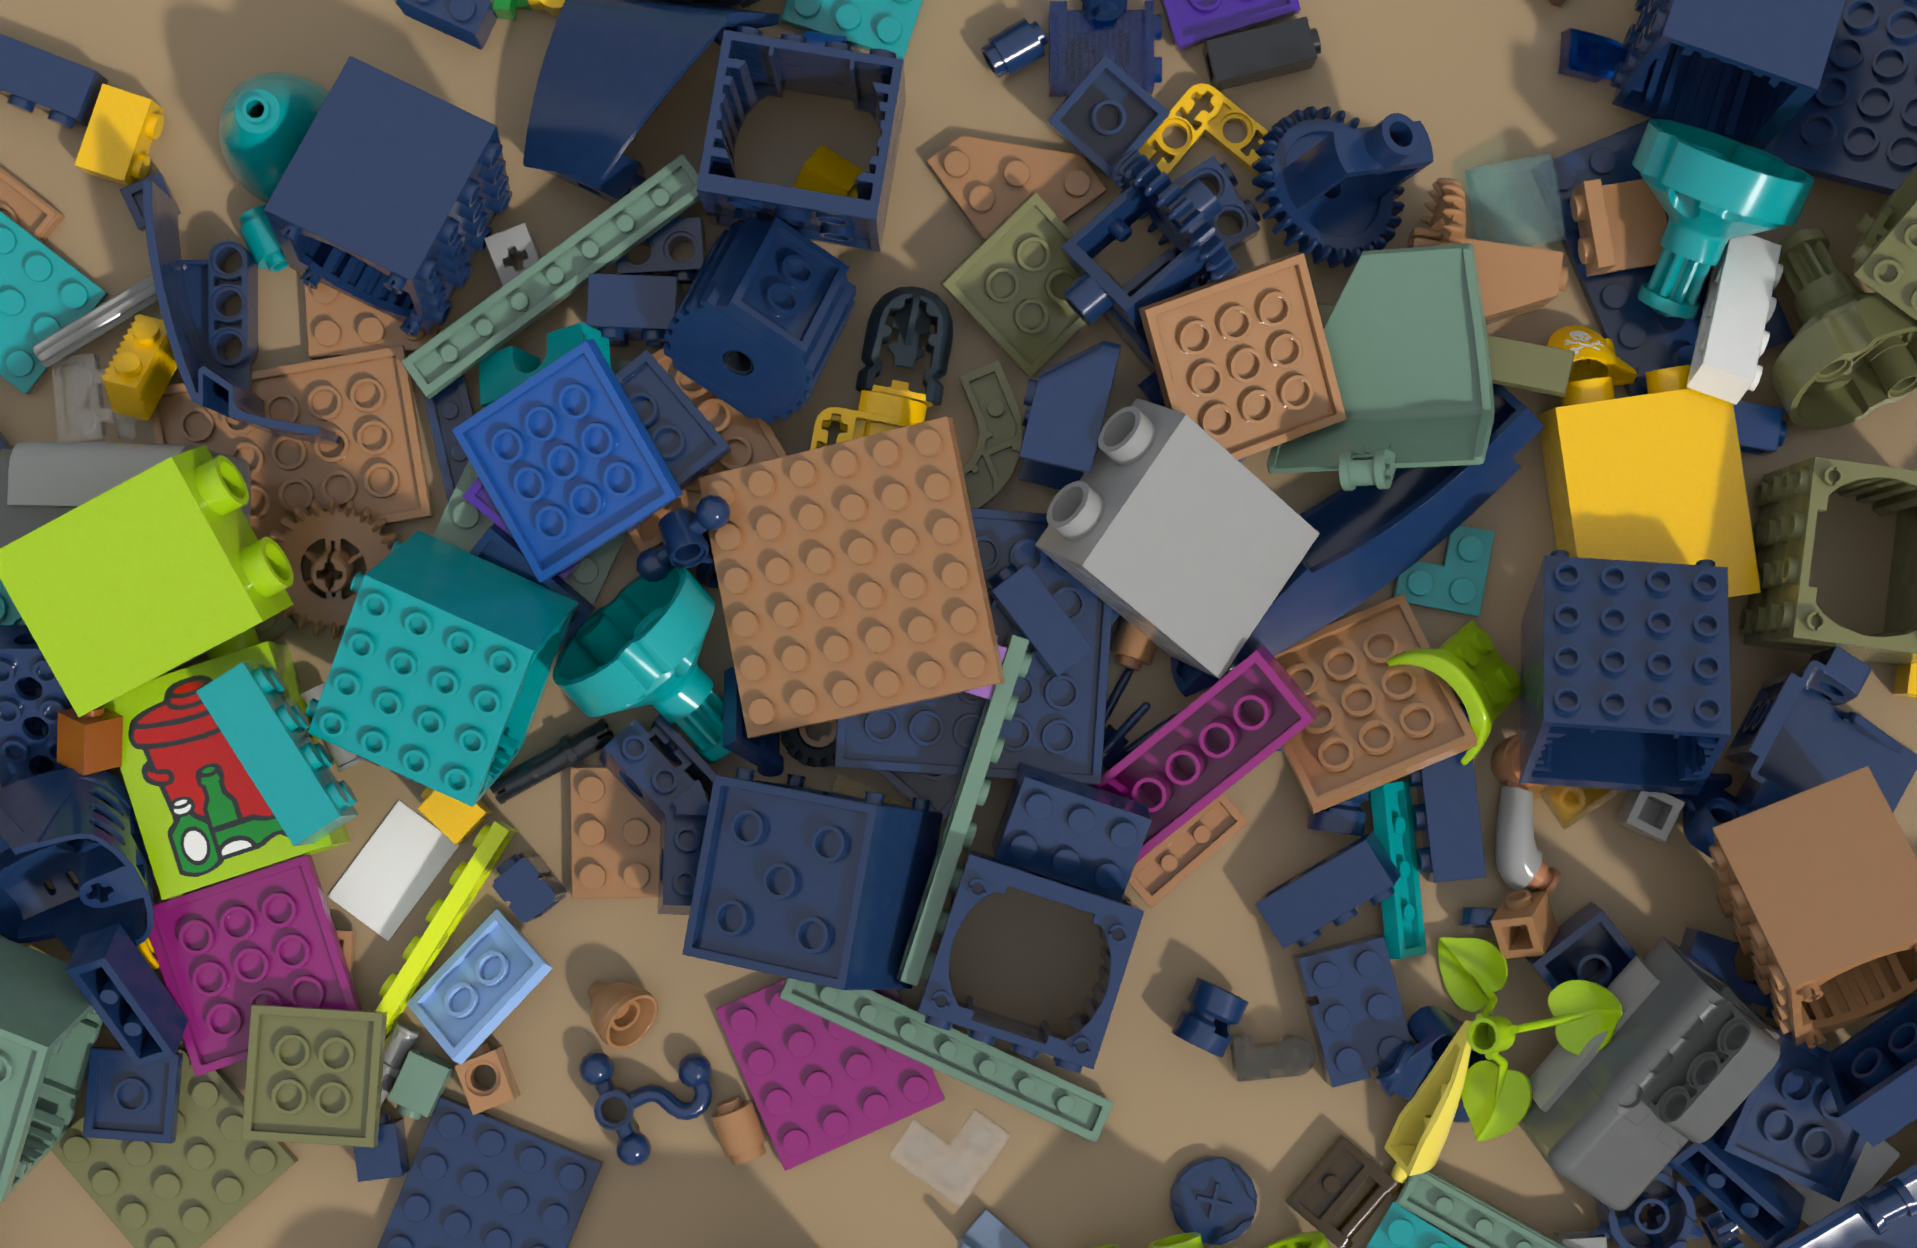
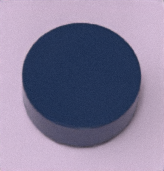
M1463 907L1460 910L1459 926L1493 929L1491 919L1497 909Z

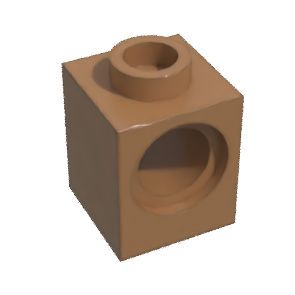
M488 1042L481 1044L462 1065L459 1063L454 1065L473 1115L511 1101L520 1095L502 1046L490 1050ZM479 1065H488L494 1069L496 1083L493 1087H484L477 1081L476 1070Z

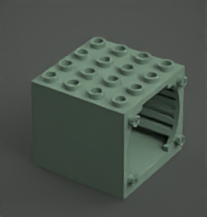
M0 936V1202L2 1203L63 1138L65 1131L71 1127L89 1068L90 1048L96 1045L103 1021L66 972L69 963Z

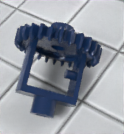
M1314 106L1307 107L1303 111L1295 110L1287 117H1283L1271 127L1272 129L1263 135L1262 139L1264 142L1255 150L1260 158L1252 163V168L1261 174L1252 180V185L1264 189L1261 194L1255 197V200L1258 203L1268 204L1270 207L1262 214L1263 219L1275 218L1277 220V223L1271 230L1272 233L1277 234L1282 231L1287 233L1284 246L1289 247L1293 243L1298 242V252L1304 253L1306 256L1312 251L1314 264L1318 265L1327 259L1329 268H1335L1340 263H1343L1344 267L1348 268L1358 261L1362 251L1383 250L1386 247V243L1394 238V229L1399 227L1402 222L1401 217L1397 216V214L1402 212L1405 207L1403 202L1394 201L1405 191L1404 187L1399 185L1433 162L1431 141L1421 121H1412L1409 117L1400 113L1388 115L1375 126L1357 128L1360 123L1358 117L1344 124L1346 115L1344 110H1338L1331 117V108L1329 106L1322 107L1318 111Z
M1133 149L1118 160L1111 169L1115 186L1122 188L1121 195L1061 246L1071 266L1080 274L1061 294L1073 311L1089 326L1113 307L1137 331L1143 326L1139 308L1180 294L1199 276V284L1202 286L1240 272L1237 268L1238 264L1232 259V253L1224 246L1225 242L1215 234V228L1208 223L1222 211L1221 204L1210 189L1197 177L1191 178L1181 188L1177 184L1174 185L1165 172H1161L1153 161L1150 162L1144 154L1141 155L1137 150L1134 151ZM1148 217L1152 224L1148 227L1147 232L1159 230L1162 233V237L1158 244L1163 245L1169 242L1173 246L1172 251L1177 257L1130 297L1093 258L1115 239L1119 242L1129 239L1132 234L1130 226L1137 220Z

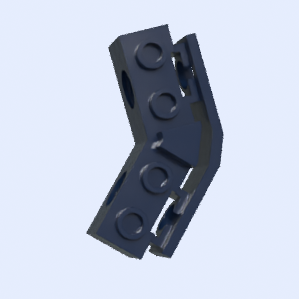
M661 714L654 719L649 732L635 719L603 747L599 760L660 824L658 914L689 915L709 809L705 792L710 800L714 776L718 774ZM656 739L661 750L673 762H675L676 764H680V766H677L675 768L671 764V762L654 746L652 742Z

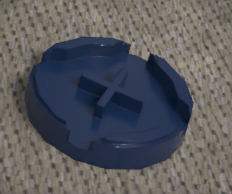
M1205 1156L1189 1162L1177 1174L1170 1190V1208L1177 1225L1184 1233L1198 1232L1201 1235L1202 1243L1223 1245L1238 1239L1250 1228L1254 1219L1257 1192L1251 1177L1238 1163L1225 1157Z

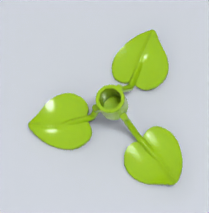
M1442 937L1438 941L1439 966L1449 996L1456 1005L1466 1011L1477 1012L1483 1009L1482 1013L1476 1014V1019L1469 1025L1467 1040L1470 1047L1477 1053L1485 1054L1487 1060L1479 1061L1467 1069L1461 1095L1464 1108L1473 1127L1475 1139L1477 1141L1493 1139L1514 1129L1525 1118L1532 1103V1088L1528 1077L1521 1071L1507 1070L1508 1061L1498 1053L1509 1049L1513 1045L1515 1034L1556 1025L1555 1033L1559 1044L1565 1050L1579 1055L1592 1038L1608 1031L1604 1041L1596 1051L1598 1052L1611 1041L1623 1014L1622 1005L1616 996L1602 985L1587 980H1571L1558 985L1549 994L1548 1006L1554 1017L1513 1025L1504 1016H1490L1498 1002L1494 992L1501 990L1506 985L1508 979L1507 961L1501 954L1500 949L1494 943L1481 938Z

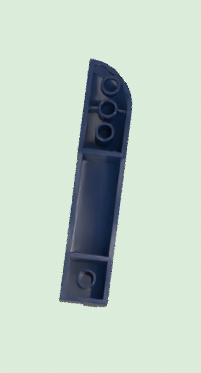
M1493 384L1494 423L1483 464L1396 468L1389 489L1379 490L1376 485L1356 486V489L1353 491L1340 489L1317 505L1299 514L1320 534L1222 678L1263 644L1273 656L1277 655L1335 621L1410 568L1468 519L1521 468L1513 457L1545 426L1504 386ZM1171 657L1173 679L1177 688L1185 697L1209 688L1220 680Z

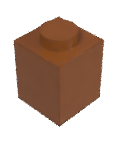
M105 705L81 717L77 716L73 708L58 711L57 762L68 768H73L83 776L122 766L123 716L105 708Z

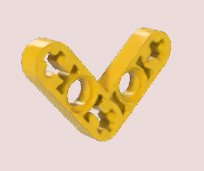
M1200 83L1193 85L1185 92L1171 109L1169 116L1138 152L1141 155L1144 154L1151 161L1156 151L1149 147L1154 144L1162 155L1173 159L1170 163H1167L1165 158L1162 157L1157 163L1160 171L1165 172L1169 176L1204 134L1257 177L1261 173L1252 168V163L1259 159L1260 156L1254 149H1251L1248 156L1242 151L1249 146L1254 135L1260 138L1255 147L1260 146L1264 142L1262 139L1263 135L1268 131L1215 87ZM1207 96L1211 99L1208 105L1211 112L1200 111L1192 123L1199 126V128L1194 130L1188 120L1177 116V114L1182 112L1186 118L1191 113L1195 104L1191 98L1196 97L1200 100ZM1239 121L1245 126L1247 135L1242 142L1231 143L1224 137L1223 126L1227 122ZM1171 126L1181 128L1186 134V143L1177 149L1166 146L1162 139V133L1165 129Z

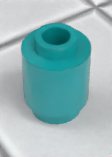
M260 205L246 211L239 218L242 226L240 233L258 268L263 270L269 269L270 272H278L289 267V264L264 212L266 205Z

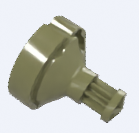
M1815 227L1802 229L1778 242L1777 244L1782 245L1778 264L1783 265L1782 275L1795 296L1793 306L1803 323L1775 361L1770 374L1771 384L1791 421L1805 429H1826L1845 425L1865 418L1874 409L1887 403H1895L1917 389V320L1878 292L1859 294L1850 276L1846 273H1840L1828 252L1830 241L1822 229Z

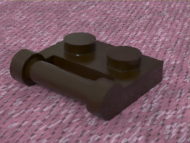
M1340 1135L1285 1202L1338 1248H1350L1354 1244L1351 1239L1387 1196L1389 1194L1394 1196L1402 1186L1343 1135ZM1369 1175L1376 1181L1375 1185L1342 1224L1336 1228L1330 1223V1220Z

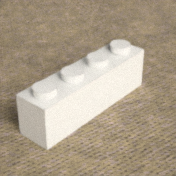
M1751 234L1732 238L1727 242L1718 265L1712 266L1686 385L1687 388L1737 405L1747 390L1754 391L1763 372V366L1758 365V359L1765 351L1770 337V332L1765 331V325L1770 320L1777 302L1776 298L1771 297L1772 291L1778 285L1783 272V265L1778 264L1782 245Z

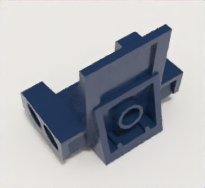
M1833 647L1813 654L1808 664L1796 673L1791 672L1764 681L1723 756L1737 764L1738 769L1747 774L1733 802L1751 813L1868 766L1889 807L1894 812L1917 770V754L1901 745L1861 715L1851 711L1844 712L1836 707L1858 697L1872 668L1840 647Z

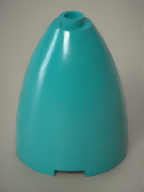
M263 73L253 76L238 85L223 105L219 118V140L224 158L231 172L243 187L253 196L266 203L269 201L329 94V91L320 84L291 73Z

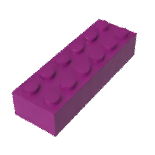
M1263 644L1101 776V784H1091L1090 786L1147 805L1152 822L1137 858V861H1139L1314 721L1320 712Z

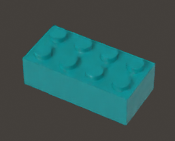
M241 662L196 692L293 846L314 844L358 816L359 814L353 806L358 800L350 786L344 780L338 782L329 767L334 765V762L325 747L320 742L314 745L307 734L306 729L310 727V724L304 713L297 705L290 707L282 694L286 686L273 667L266 669L262 664Z

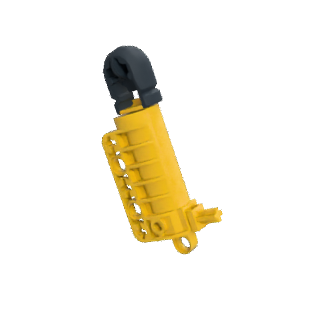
M915 286L898 287L884 294L874 305L868 319L861 360L866 367L858 371L855 387L856 390L861 392L858 411L841 407H829L823 410L815 421L810 450L827 446L829 434L826 429L830 428L831 422L840 424L839 430L843 432L838 434L837 444L924 422L927 407L941 405L944 387L939 380L947 374L953 341V320L948 306L937 294ZM888 316L894 317L892 328L899 331L897 343H889L888 346L889 351L894 356V366L913 369L915 361L925 355V350L918 347L920 336L928 335L930 324L935 325V334L929 336L926 344V351L932 355L930 367L925 370L922 381L925 387V394L911 392L908 389V382L892 380L890 387L874 385L875 378L880 376L882 361L879 359L881 344H887L891 336V327L886 324Z

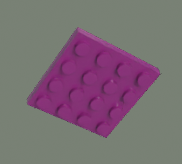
M311 853L153 905V928L150 939L167 991L188 1019L182 1037L195 1077L247 1060L251 1005L264 1004L362 1010Z
M786 978L715 1010L785 1171L945 1100L932 1068L778 998ZM898 989L871 990L904 1005Z

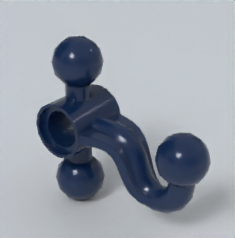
M708 495L702 498L696 506V514L691 510L678 509L664 515L658 525L664 544L660 548H648L640 553L637 558L636 567L639 575L648 582H659L667 577L671 570V565L681 569L697 566L695 575L699 583L705 587L719 588L710 539L704 532L707 529L718 530L727 524L730 519V506L727 501L718 495Z
M594 1051L588 1053L580 1062L579 1072L581 1078L585 1083L595 1086L600 1096L594 1107L595 1119L603 1128L616 1131L619 1137L616 1145L617 1156L621 1162L629 1166L641 1165L648 1159L651 1151L649 1139L641 1132L635 1131L631 1123L635 1108L648 1102H655L676 1119L691 1120L698 1118L706 1112L711 1103L712 1089L709 1079L712 1074V1067L707 1057L699 1053L687 1054L678 1064L677 1073L679 1079L684 1085L692 1087L695 1092L693 1100L687 1103L680 1101L673 1093L661 1085L649 1084L630 1092L624 1088L614 1087L611 1080L614 1071L613 1061L603 1052ZM611 1097L622 1099L627 1106L626 1116L619 1120L608 1118L603 1111L605 1100Z

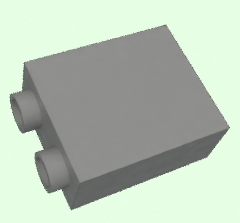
M1136 398L1131 406L1120 409L1104 424L1098 438V445L1101 450L1093 460L1091 473H1084L1079 481L1066 485L1055 495L1047 510V522L1049 525L1035 546L1171 657L1221 679L1320 533L1188 415Z

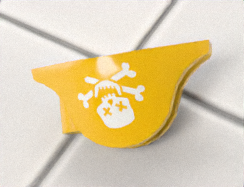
M1577 325L1565 326L1555 331L1547 342L1546 346L1575 351L1569 382L1612 377L1613 386L1615 387L1632 384L1637 377L1636 370L1616 355L1613 340L1609 338L1604 339L1599 333L1590 328Z

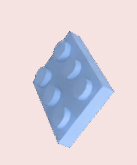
M496 908L413 995L406 1005L449 1057L462 1065L553 967L510 918Z

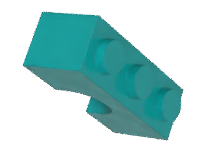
M580 322L547 333V353L542 364L539 357L513 345L493 352L479 363L480 406L487 407L586 340H595L610 366L609 339L601 337L600 330Z

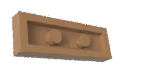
M1222 793L1137 861L1128 883L1145 903L1152 908L1244 828L1249 821L1230 799Z

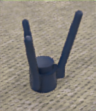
M1125 669L1107 700L1105 724L1134 672L1133 669ZM1148 702L1142 703L1118 730L1109 724L1104 730L1102 765L1110 770L1116 762L1121 761L1177 714H1173L1128 746L1126 744L1129 741L1124 736L1150 709V704Z

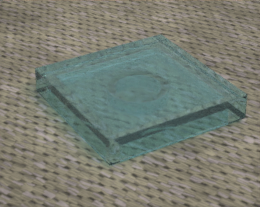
M1551 152L1465 170L1476 240L1529 247L1566 239L1554 158Z

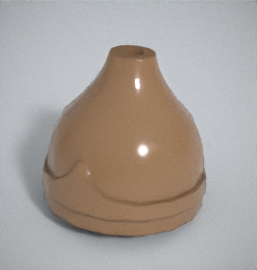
M598 981L593 983L588 989V995L591 1000L590 1019L601 1040L609 1047L616 1050L626 1049L636 1044L652 1027L657 1016L658 1004L647 990L625 981L610 984Z

